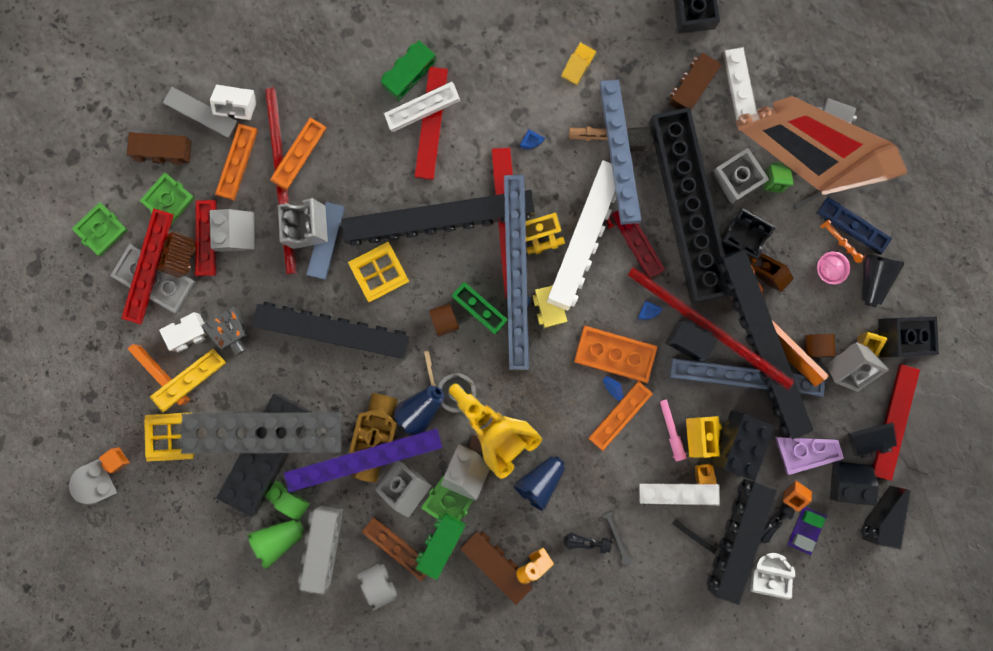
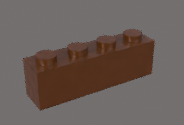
M476 530L461 545L460 549L517 605L533 589L531 582L522 584L516 574L518 565L511 558L507 560L503 556L505 552L497 544L493 546L489 542L491 538L484 531L480 533Z

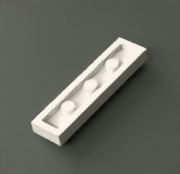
M744 49L726 50L723 55L736 120H738V117L743 114H755L756 108Z
M450 82L384 113L390 130L394 132L461 100L454 83Z
M640 484V504L720 505L719 485Z

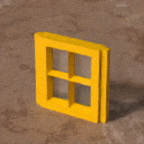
M389 241L348 262L369 303L409 283Z
M192 412L145 415L146 462L194 459V454H181L182 414H192Z

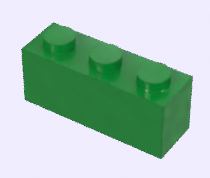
M420 40L415 44L412 43L408 47L407 53L395 61L394 67L383 74L381 77L382 87L400 101L425 75L429 67H432L437 62L436 55Z
M465 282L451 296L494 335L508 322L507 318Z
M447 513L444 514L443 518L439 516L434 525L437 528L434 535L429 534L425 545L428 547L425 552L420 551L415 561L419 563L416 569L437 580L466 523Z

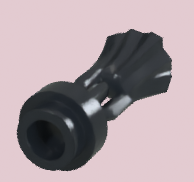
M786 504L779 508L782 513L766 524L760 543H769L773 534L781 527L782 521L786 517L789 520L794 517L795 510Z
M571 532L563 540L565 547L569 550L600 547V553L602 554L610 553L611 541L608 538L602 537L601 543H598L592 538L582 537ZM585 541H589V545H584Z

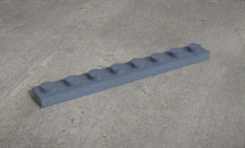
M619 80L600 81L599 87L620 224L640 223L641 215Z

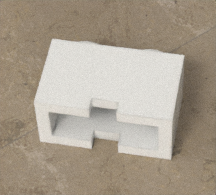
M216 85L210 98L213 115L228 117L229 114L235 115V118L250 120L256 106L254 90Z
M193 312L180 319L182 323L177 325L172 323L159 330L169 351H177L179 353L188 349L187 345L193 342L197 344L205 340V336L208 334L201 326L204 324V321L200 314Z

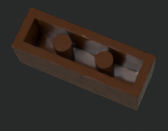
M702 52L699 58L695 56L689 65L692 69L689 73L685 71L679 80L682 84L679 88L675 87L669 95L672 98L669 105L677 110L689 107L692 110L722 64Z
M129 132L126 155L139 163L151 160L156 164H164L165 161L171 162L173 165H183V163H190L192 141L186 136Z

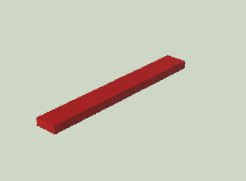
M510 147L491 150L495 195L504 194V175H513ZM499 221L505 299H507L505 224Z

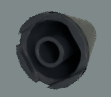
M865 253L862 282V300L865 301L864 305L877 307V304L882 305L901 272L904 262Z

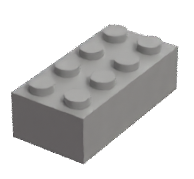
M321 505L310 513L308 524H311V528L305 538V544H308L307 551L303 553L301 561L304 564V568L298 578V584H301V591L324 594L331 586L344 509Z

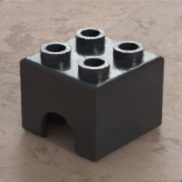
M741 208L734 214L721 237L723 249L729 253L739 249L746 250L750 263L758 260L764 243L772 235L776 227Z

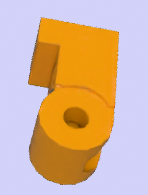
M702 464L695 466L697 484L717 485L713 465Z
M544 548L532 552L529 555L531 561L527 565L518 568L516 574L522 584L537 580L554 565Z

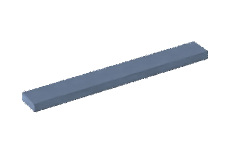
M672 359L670 378L768 389L766 383L760 378V369ZM793 374L800 394L824 397L825 380L815 387L803 375Z

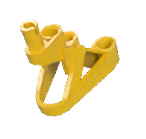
M453 384L449 388V394L456 399L458 407L469 418L470 421L468 423L477 432L476 435L481 442L484 462L500 479L507 477L513 471L514 464L511 461L524 449L529 452L533 451L542 442V437L526 421L504 417L499 412L496 413L488 405L484 407L474 396L466 394L458 384ZM492 416V422L486 428L481 429L480 427L484 426Z

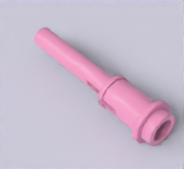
M667 399L659 401L670 435L668 440L674 454L672 458H675V461L687 459V452L684 451L681 436L677 434Z

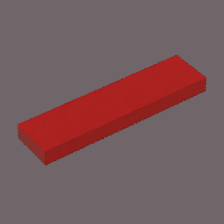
M196 200L195 276H216V251L211 249L210 210H216L215 200Z

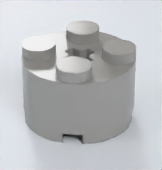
M460 373L450 374L444 377L438 385L444 394V400L441 405L448 411L462 412L458 407L456 399L449 394V388L453 384H458L466 394H471L476 398V387L473 381L466 375Z
M379 563L357 574L358 580L361 579L362 581L361 588L369 605H372L373 611L394 601L397 596L393 582L388 583L387 581L389 574L385 565H380Z

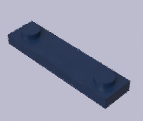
M830 197L825 198L816 214L825 220L829 219L833 225L879 255L883 254L892 240L890 236Z

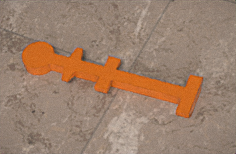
M829 219L820 225L822 229L826 227L839 241L837 244L839 246L843 245L847 249L845 253H850L855 262L861 263L864 260V256L861 253H857L854 250L855 248L847 242L848 240L843 238L833 228Z

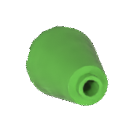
M290 520L247 534V537L257 558L262 560L263 563L261 565L264 569H267L303 537L302 533L305 530L300 521L296 523L295 520Z

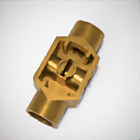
M371 393L367 412L358 414L349 450L350 454L395 441L398 424L394 418V410L398 402L397 398ZM381 466L351 474V477L377 483Z

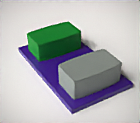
M805 506L800 512L787 545L811 555L827 516Z

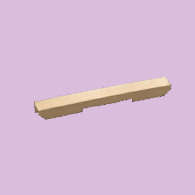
M424 351L431 386H436L431 370L432 363L429 351Z

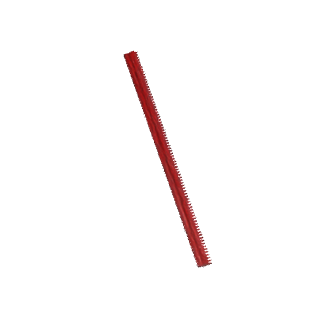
M274 87L265 89V96L268 107L269 130L271 132V148H273L274 171H276L284 156H281L283 155L281 149L283 147H280L282 146L280 142L282 138H280L281 133L279 132H281V129H279L280 124L278 123L280 122L278 120L279 117H277L279 116L278 108H276L278 107L277 95H275L276 90ZM277 185L278 205L289 203L287 202L289 200H286L288 199L286 197L288 196L286 195L288 191ZM283 244L286 274L297 273L295 272L296 269H294L296 268L294 267L296 266L294 265L296 260H293L295 259L293 258L295 257L293 255L295 251H292L294 250L293 248Z
M633 267L627 274L631 279L633 278L642 287L648 289L652 294L654 293L656 297H660L662 301L664 300L666 304L687 317L691 322L697 324L701 329L712 332L714 334L713 337L718 339L719 342L736 354H740V357H744V360H748V363H752L762 373L765 371L764 374L768 377L771 376V379H775V382H779V385L781 384L783 388L789 389L794 383L793 379L791 380V378L786 377L787 375L782 374L783 372L780 373L779 369L774 368L766 360H761L762 357L757 356L758 354L755 355L753 351L751 352L741 342H736L737 340L735 338L732 339L731 335L728 337L729 334L727 332L724 334L725 331H720L721 328H716L715 324H710L711 321H706L707 318H702L701 314H696L697 311H692L691 307H686L687 304L685 302L682 304L679 298L676 300L674 298L675 295H670L671 293L667 292V290L664 291L665 289L661 288V286L659 287L658 283L655 284V282L651 281L652 279L645 278L646 275L644 273L641 275L638 269L636 270Z

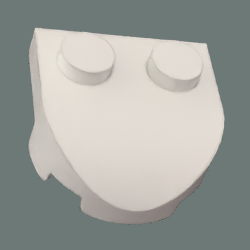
M770 553L763 556L753 566L750 592L787 600L791 599L792 579L795 577L794 568L780 554Z

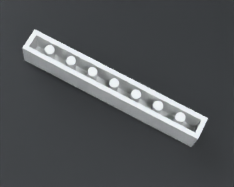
M602 160L547 300V303L567 311L576 304L578 296L575 295L577 288L581 289L585 281V278L582 277L584 271L588 272L592 263L589 257L591 253L595 254L598 243H595L598 236H602L605 226H602L604 219L608 220L612 211L609 209L610 203H615L616 200L612 165L607 161Z

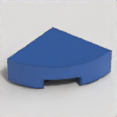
M528 129L520 147L523 149H534L540 146L545 138Z
M645 300L637 319H652L660 314L663 308Z
M606 376L603 379L606 389L615 399L620 401L624 398L621 383Z

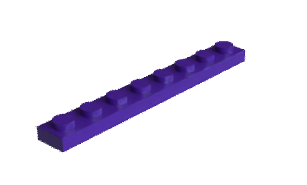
M434 429L285 472L284 476L288 491L292 492L443 448L438 429Z

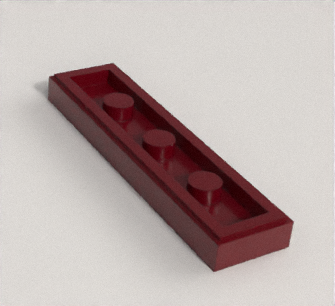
M619 211L613 212L610 215L646 277L651 279L665 271L666 269L638 223L621 225Z

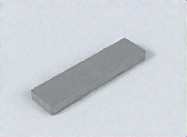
M171 87L163 101V104L229 139L239 124L238 121L229 116L213 115L210 106L174 87Z

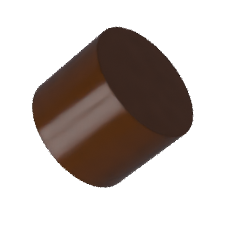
M450 302L429 310L438 337L459 330Z
M835 334L804 335L805 353L810 358L836 357Z

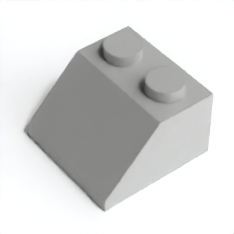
M231 209L210 210L211 249L217 252L255 250L254 212Z
M857 342L848 346L844 352L833 357L826 364L835 383L857 392L889 371L885 364L868 347Z
M458 444L440 486L477 501L490 468L477 452Z
M399 460L393 464L375 491L394 510L409 517L432 485Z

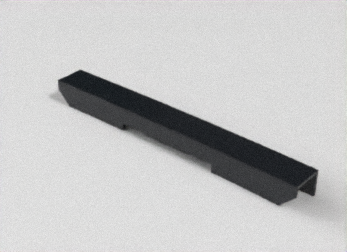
M676 519L672 523L713 554L718 550Z

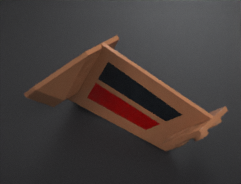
M793 96L773 102V107L770 109L767 106L758 109V113L750 115V113L743 114L735 121L739 131L741 130L809 182L822 195L877 183L907 174L898 148L891 141L885 140Z

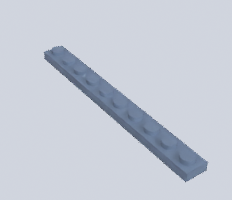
M504 175L509 370H529L524 175Z

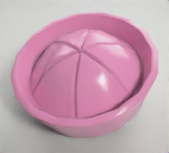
M832 251L821 256L817 264V272L823 281L835 285L847 279L850 274V264L843 254Z

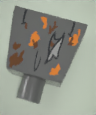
M231 307L201 325L220 349L227 350L231 348L235 356L246 351L241 341L248 338L249 335L238 308Z

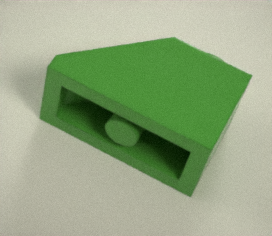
M772 163L765 169V174L769 180L763 184V191L782 193L793 185L791 169L784 166L783 163Z

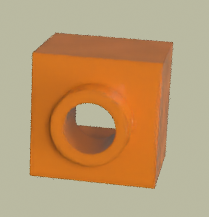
M119 447L111 448L99 457L102 462L101 466L109 473L118 472L130 463Z
M795 481L788 487L783 495V502L798 512L812 500V491L798 481Z

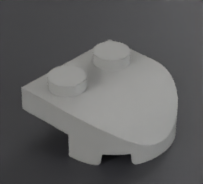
M100 459L78 468L72 474L69 481V490L77 502L93 505L117 494L108 472L101 466L102 462Z

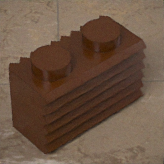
M174 231L168 234L157 270L177 278L188 274L191 268L189 263L190 257L196 251V246H194L195 240Z

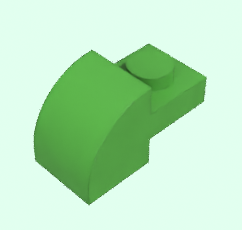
M275 481L265 496L275 505L274 507L296 520H300L310 505L299 494L289 492L288 488L280 481Z

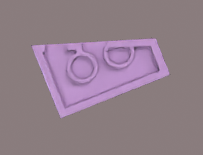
M775 437L787 475L844 459L838 440L795 438L792 440L791 438Z

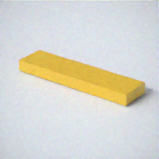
M213 348L152 394L150 399L162 412H165L223 367L226 362Z

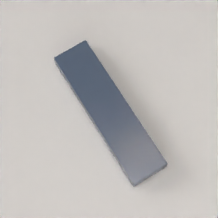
M329 202L325 203L328 242L314 245L307 271L308 276L323 280L327 279L342 222L341 219L345 210L344 206Z

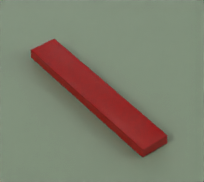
M429 67L426 93L447 84L448 69ZM443 109L422 118L415 178L434 180Z
M153 208L121 317L123 320L142 324L166 238L174 214Z
M899 364L884 424L893 422L897 446L892 447L893 451L883 454H880V450L876 452L873 464L876 477L889 481L893 479L920 369Z

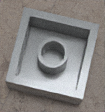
M749 148L721 164L711 173L731 205L769 180Z

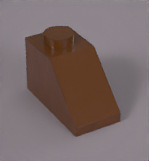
M761 253L757 261L751 263L755 274L764 283L779 292H782L794 279L787 265Z

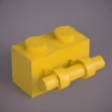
M557 213L526 221V242L530 240L533 242V246L527 247L528 255L533 253L537 255L542 253L543 250L557 249L558 246L565 244L563 237L556 239L554 234L562 231ZM549 236L550 241L539 244L538 238Z
M719 416L686 418L689 457L720 456L718 443L721 438L720 430H722V424L719 423Z

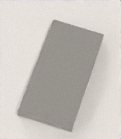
M129 244L110 277L130 288L141 249ZM157 271L149 299L174 314H178L196 281L186 275L177 278Z

